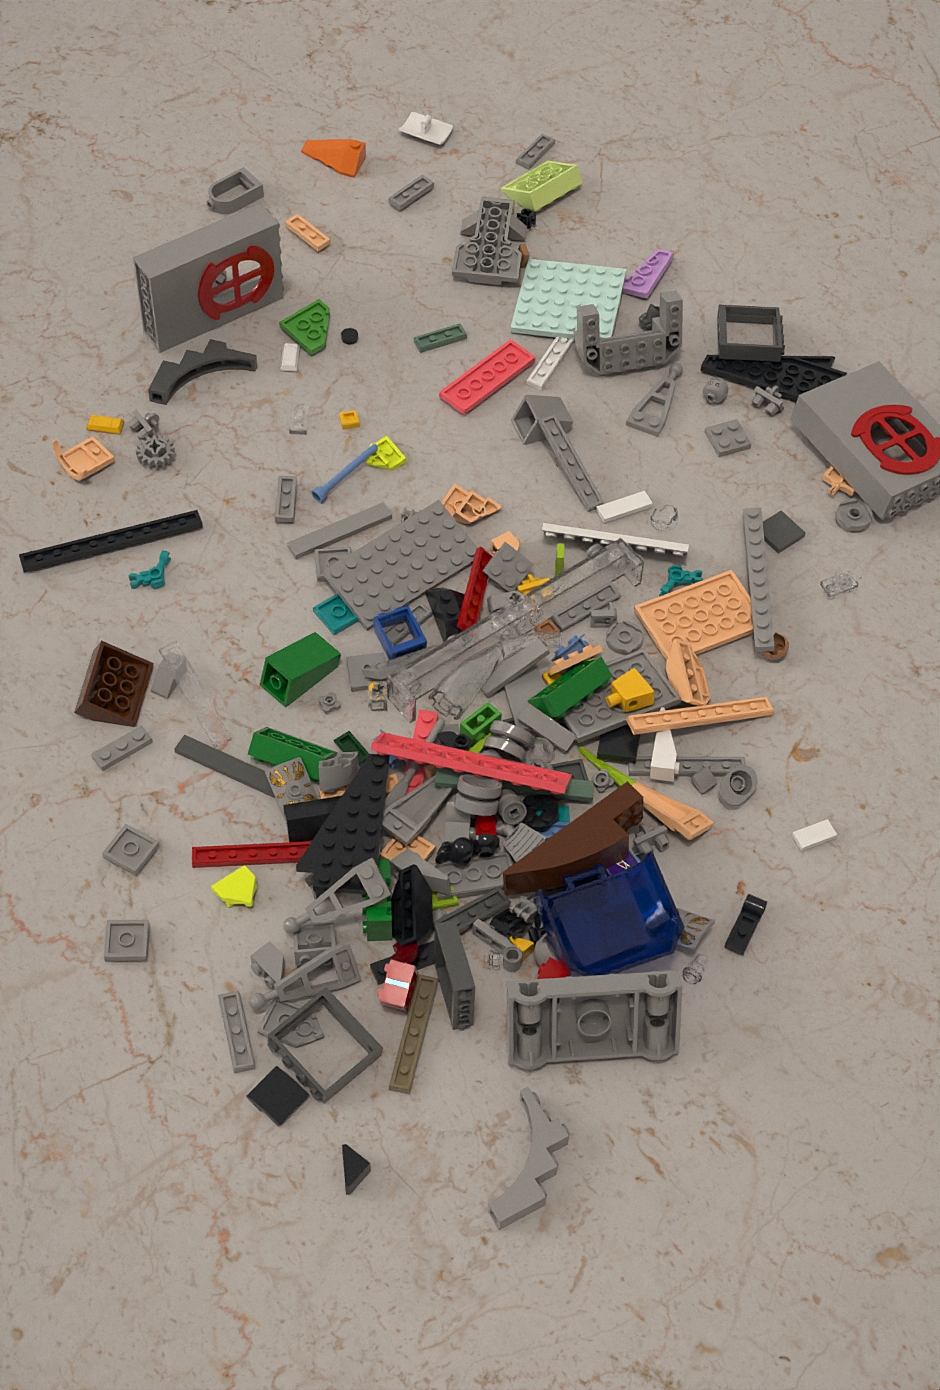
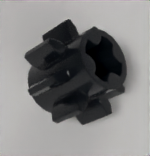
M526 208L522 209L521 213H517V219L524 223L527 229L531 228L532 224L536 225V213H533L532 210Z

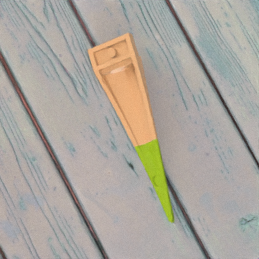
M579 746L578 751L600 770H608V775L619 786L628 781L643 796V806L672 831L680 832L683 837L691 840L712 827L714 822L701 811L648 788L613 768L603 760L597 759L594 754Z

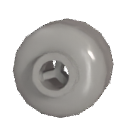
M711 378L704 387L703 394L707 401L720 403L728 393L729 388L724 379Z

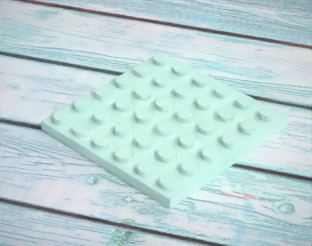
M528 259L510 327L511 333L574 339L573 331H577V307L594 304L599 312L600 339L612 337L626 278V269Z

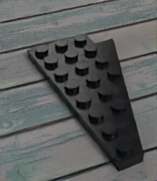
M706 355L700 370L753 388L758 386L764 391L767 387L772 389L774 386H778L782 397L796 402L800 394L847 375L846 372L832 368L836 358L834 356H781L780 362L719 359V355Z
M369 754L297 863L296 872L315 873L313 891H327L351 869L372 857L378 866L390 755ZM357 874L335 891L337 893L368 895Z

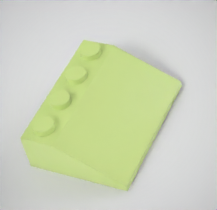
M546 161L503 186L501 191L512 200H515L524 209L527 208L537 212L543 206L553 203V200L565 196V193L575 190L578 185L582 184L578 165Z

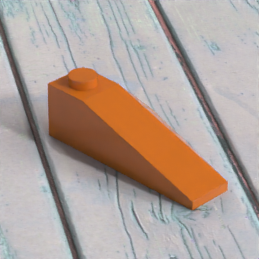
M353 139L307 140L301 149V153L314 160L322 161L326 167L331 166L335 169V172L341 175L355 178L366 158V143Z

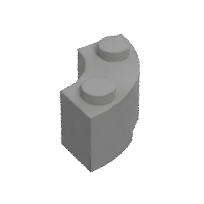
M358 751L340 752L334 758L319 761L320 791L334 792L336 788L351 783L359 771Z
M447 802L445 842H454L459 837L472 839L474 827H470V820H474V814L457 809L454 802Z

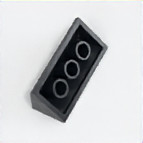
M342 795L283 805L289 842L312 841Z

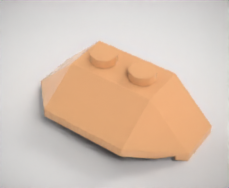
M675 639L665 665L668 681L682 701L697 706L706 705L711 696L704 668L697 655L691 650V644Z

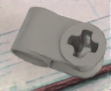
M519 591L492 594L487 598L492 618L498 619L505 616L518 615L523 611V595Z

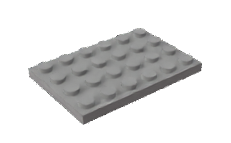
M641 649L605 663L612 674V677L607 680L608 683L601 688L597 687L593 690L594 694L590 697L582 698L578 706L567 709V714L561 717L570 732L574 734L576 741L580 743L627 725V717L630 715L659 712L662 707L668 709L681 704V697L647 651ZM633 668L640 673L655 691L653 705L630 712H624L618 704L609 707L605 701V697L611 695V683Z

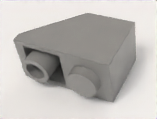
M269 941L251 955V968L255 974H260L264 978L266 985L270 989H275L274 984L283 978L284 956Z

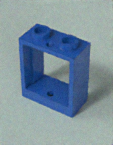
M409 605L398 607L388 613H380L374 617L373 628L389 660L426 648L427 640ZM405 621L414 639L392 646L383 628Z

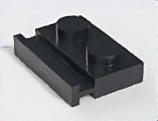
M510 908L494 916L490 922V925L495 927L497 932L506 935L510 933L513 935L512 938L514 940L527 932L533 922L526 923L524 918L517 917L515 912L511 913Z

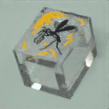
M376 680L368 682V711H387V681Z

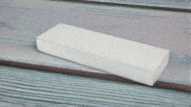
M642 491L597 506L596 511L603 523H607L652 508L653 503L647 493Z

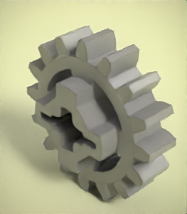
M153 435V438L146 436V441L141 439V444H137L136 456L138 457V462H142V466L148 465L149 469L152 466L158 469L160 465L164 468L165 463L171 464L170 459H174L175 447L173 442H169L168 437L163 439V435H160L159 438H156V435Z

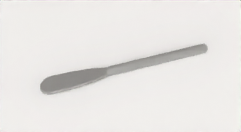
M438 719L425 742L433 743L437 734L445 724L444 719ZM415 760L403 779L386 796L384 811L388 806L406 795L409 783L420 766Z

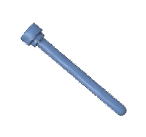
M376 444L371 445L328 483L311 491L314 499L321 503L327 497L328 491L377 451L378 446Z

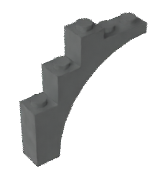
M210 339L203 353L186 350L180 364L162 361L148 389L150 402L167 405L171 397L182 386L208 373L223 370L255 372L257 369V355L228 349L225 342Z

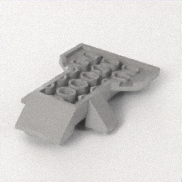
M481 197L479 210L462 219L460 234L474 236L469 238V241L466 243H460L456 246L452 276L467 277L468 282L501 285L502 281L518 283L522 253L512 246L508 238L525 241L527 226L513 215L515 200Z

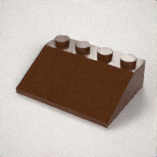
M101 640L93 650L74 713L92 721L135 727L154 663Z

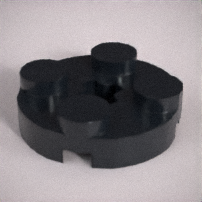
M537 794L526 796L523 799V804L527 810L525 818L521 821L523 824L539 832L549 829L550 825L558 821L560 811L552 795ZM539 810L544 811V812H541V815H537V814H536V811H539Z

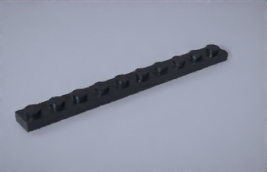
M198 510L22 553L19 554V558L25 573L203 528Z

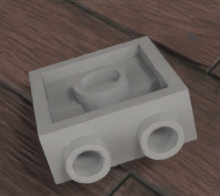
M334 923L300 926L299 930L293 934L296 966H303L327 949L336 946ZM327 960L323 965H330L332 960Z

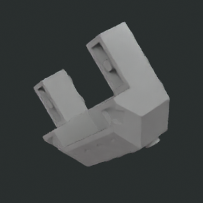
M677 291L660 293V317L652 318V330L600 339L599 312L594 304L578 306L577 331H573L577 353L583 363L600 375L666 364L682 347L683 299Z

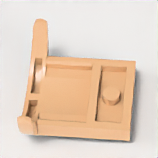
M93 436L64 453L61 451L58 441H52L58 462L66 473L77 481L115 462L114 456Z

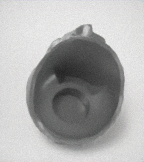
M650 304L647 312L640 315L639 322L645 331L652 330V318L660 317L659 306Z

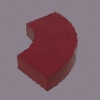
M417 941L407 946H401L399 942L392 945L396 953L391 956V960L410 964L418 956L419 947Z

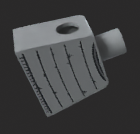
M520 823L516 828L506 824L502 829V833L507 836L503 841V845L516 862L547 840L545 836L523 823Z

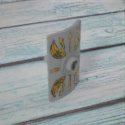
M301 757L284 762L265 771L284 819L283 805L318 799Z
M665 905L653 916L645 933L690 949H695L703 934L715 924V920Z

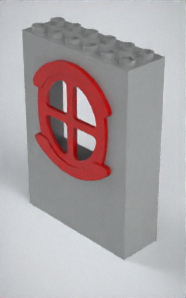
M261 203L133 257L143 333L159 353L283 299L280 224ZM252 260L260 264L259 268L239 276L238 264L241 261ZM232 266L233 279L212 288L219 274ZM261 275L260 279L240 287L241 283ZM234 287V290L213 299L214 295Z
M880 361L798 396L790 420L881 520L893 517L896 513L906 511L909 507L915 504L919 505L924 500L932 499L940 493V425ZM898 419L909 432L898 435L888 422ZM881 426L892 439L876 445L871 438L870 430ZM915 437L926 448V454L923 457H919L905 441ZM898 445L912 462L892 459L882 451Z

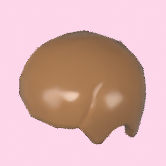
M775 632L773 635L774 651L761 652L762 655L769 660H777L784 657L789 650V642L784 635Z

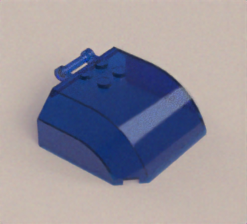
M649 852L645 859L637 865L610 876L606 875L601 863L594 865V868L573 875H564L562 880L567 888L566 891L544 897L540 889L534 895L533 900L557 956L566 968L582 976L618 974L672 955L684 930V924L653 852ZM596 875L599 877L598 880L577 887L573 884Z

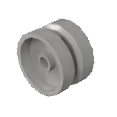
M494 720L489 730L493 736L486 737L483 745L484 749L496 750L501 756L509 757L516 762L522 763L527 753L523 747L530 746L533 738L532 734L515 725Z
M465 774L459 777L457 788L460 792L456 794L454 802L457 809L481 816H491L498 812L499 801L496 798L501 795V782L492 780V778L487 776L477 777L472 774Z

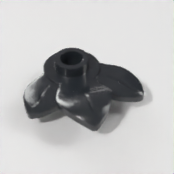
M453 731L437 734L438 739L442 743L440 745L465 751L471 748V740L464 734L457 735Z

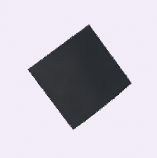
M275 1066L246 1097L260 1112L263 1111L279 1126L309 1094L286 1072Z

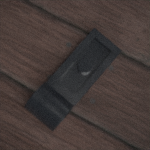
M748 893L741 912L725 943V948L744 955L765 911L767 901Z

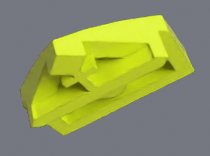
M388 436L375 443L378 446V450L366 460L367 465L388 470H394L407 462L406 457Z
M245 865L211 885L213 893L223 902L225 901L227 907H232L235 904H245L246 907H251L254 902V893L258 891L257 879Z

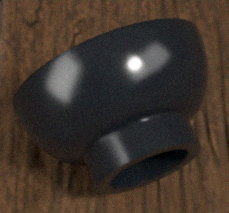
M480 834L471 839L474 844V851L482 859L493 857L500 844L499 837L493 834Z

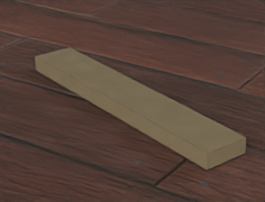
M418 974L389 1084V1090L405 1094H410L439 978Z

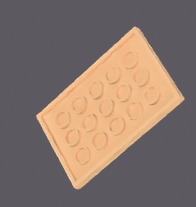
M732 570L634 606V612L666 661L675 639L690 643L692 646L691 650L698 655L754 633L751 597Z

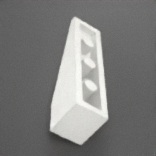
M670 730L656 732L650 779L674 782V775L679 774L680 763L676 762L677 754Z

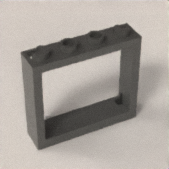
M719 304L717 314L719 359L780 362L781 355L785 353V345H783V315H780L779 307ZM726 322L772 324L774 345L727 343Z
M456 920L435 924L434 967L439 978L452 1029L464 1030V1027L473 1025L474 980Z
M327 987L268 1034L267 1041L269 1049L275 1054L278 1053L282 1057L283 1064L288 1069L292 1068L296 1073L298 1081L303 1085L306 1084L311 1089L310 1093L316 1100L320 1099L323 1103H326L382 1055L383 1047ZM322 1005L329 1010L369 1053L326 1091L279 1041Z

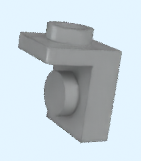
M609 602L608 610H591L590 628L610 627L613 621L617 620V609L613 608V602Z

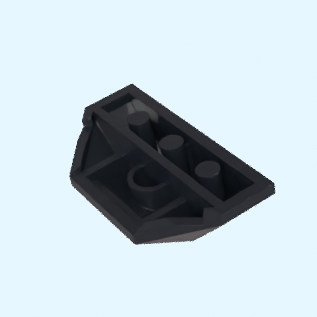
M443 587L426 589L425 594L443 642H446L449 636L456 635L461 639L460 647H464L470 637L457 627L465 594Z
M415 864L399 871V879L395 884L391 897L392 936L401 946H407L420 940L433 928L432 889Z

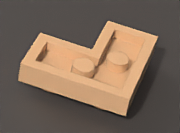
M419 835L408 846L393 837L381 851L379 858L389 859L390 861L409 848L427 861L436 850V846Z

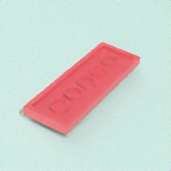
M510 339L441 390L439 397L465 415L533 364L535 356Z

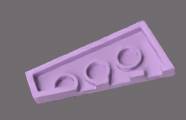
M662 249L656 250L645 260L646 263L636 268V272L632 276L629 275L625 278L622 293L647 299L674 258V253Z

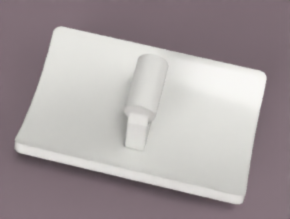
M411 112L407 121L399 128V131L441 145L449 137L453 125L433 119L430 115L424 116Z

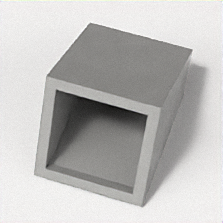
M525 395L511 419L524 445L547 439L538 423L543 418L555 414L565 433H567L573 423L561 397Z

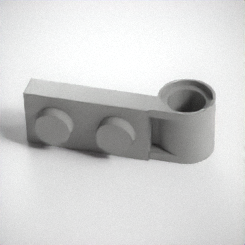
M477 919L473 923L472 934L503 955L502 964L506 971H518L521 967V950L512 944L505 934L498 933L489 923ZM511 957H512V958H515V959H517V960L511 961V960H509L508 958H511Z

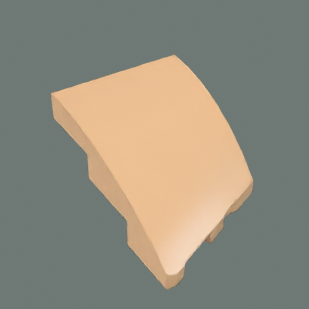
M455 483L441 502L456 522L465 524L479 520L500 510L502 507L491 498L484 499L472 490L467 492Z

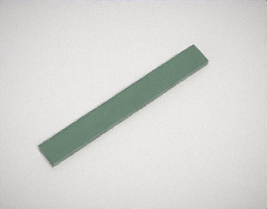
M436 767L435 786L457 788L459 777L472 773L466 771L459 773L453 771L452 768ZM571 779L565 794H553L550 790L546 789L534 790L528 785L517 786L506 780L499 781L502 784V790L509 789L516 794L531 796L544 794L561 799L593 800L594 781Z

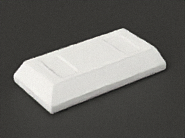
M283 344L280 371L297 372L300 345Z

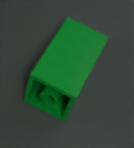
M314 632L267 656L264 662L260 686L284 707H287L338 668L341 653Z

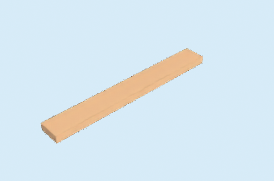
M767 697L630 715L627 717V722L633 735L770 716L773 715L774 709Z

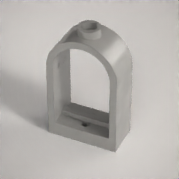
M243 167L214 182L208 189L209 200L206 203L208 208L216 213L231 214L264 197L263 184ZM240 184L248 189L231 199L221 200L216 198Z

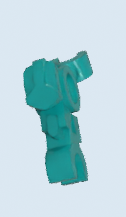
M162 550L157 566H154L149 571H142L139 575L136 573L129 574L130 581L136 580L130 582L131 589H136L142 584H150L153 589L162 587L165 584L163 569L171 561V557H168L170 552Z
M681 565L670 566L668 568V582L661 587L660 590L662 592L659 594V597L670 593L674 586H679L680 584L691 585V583L703 581V578H697L702 576V571H682Z

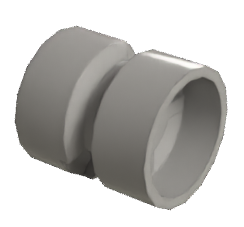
M509 789L502 790L501 795L496 798L499 801L498 813L507 824L515 825L520 823L527 813L525 805L514 791Z

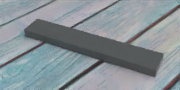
M185 734L174 748L175 753L276 798L265 771Z

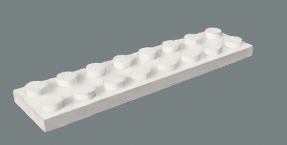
M543 523L542 531L546 533L547 537L557 538V535H563L564 539L575 540V537L582 538V542L593 543V540L600 541L601 545L611 546V543H617L618 547L629 549V545L636 546V550L647 551V548L654 549L655 553L665 554V551L673 552L672 555L681 557L688 553L689 544Z

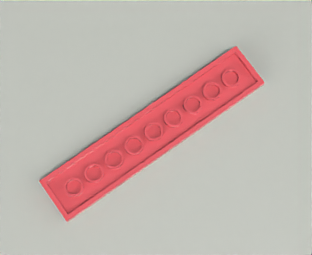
M381 732L372 742L371 750L377 751L376 753L379 755L390 754L401 760L408 758L415 760L419 764L430 763L434 764L437 768L448 767L459 773L466 771L477 777L488 776L492 777V780H506L517 786L528 785L534 790H550L553 794H565L572 779V774Z

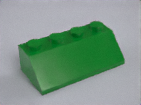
M602 657L583 660L527 701L548 717L559 719L567 714V709L578 706L582 698H588L593 695V690L597 687L605 686L608 683L607 680L612 677V674Z
M265 727L253 733L247 755L253 756V759L259 762L267 761L273 767L301 757L310 780L318 781L319 761L334 758L338 752Z

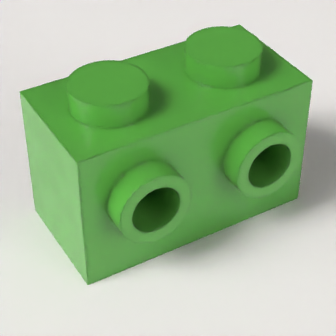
M487 702L460 723V734L468 736L471 740V747H473L491 733L489 730L494 720L501 721L502 713Z

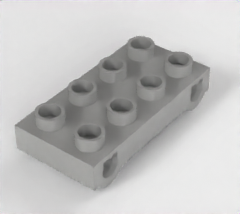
M678 970L506 981L507 1053L509 1065L515 1064L524 1069H534L541 1067L546 1062L643 1056L650 1060H664L673 1054H679L682 983Z

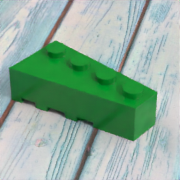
M379 859L378 868L391 890L389 859ZM362 894V898L370 899L368 895ZM390 895L373 905L362 908V916H367V921H363V934H367V941H392Z

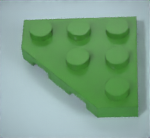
M318 299L280 321V328L310 355H313L325 348L330 308Z

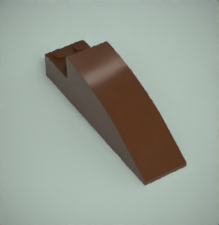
M628 781L503 871L504 893L510 896L559 888L591 877L629 857V834L626 832L632 826L638 825L643 819V796Z

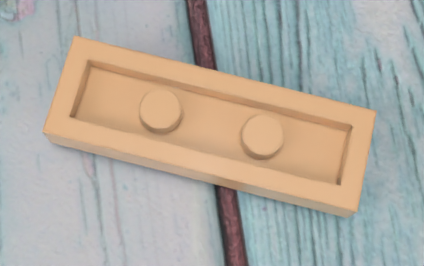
M299 214L285 221L288 229L316 251H320L330 245V239Z
M590 644L581 648L583 652L580 654L577 650L567 655L569 659L564 660L562 657L553 661L554 665L548 668L550 675L602 652L601 645L593 647Z

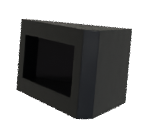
M343 1144L346 1195H350L371 1172L369 1161L347 1144Z

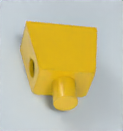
M633 668L611 683V695L605 697V701L609 707L618 704L624 712H630L653 705L655 691L640 673Z

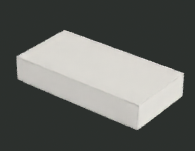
M827 819L793 832L792 837L799 849L804 851L836 839L837 833Z

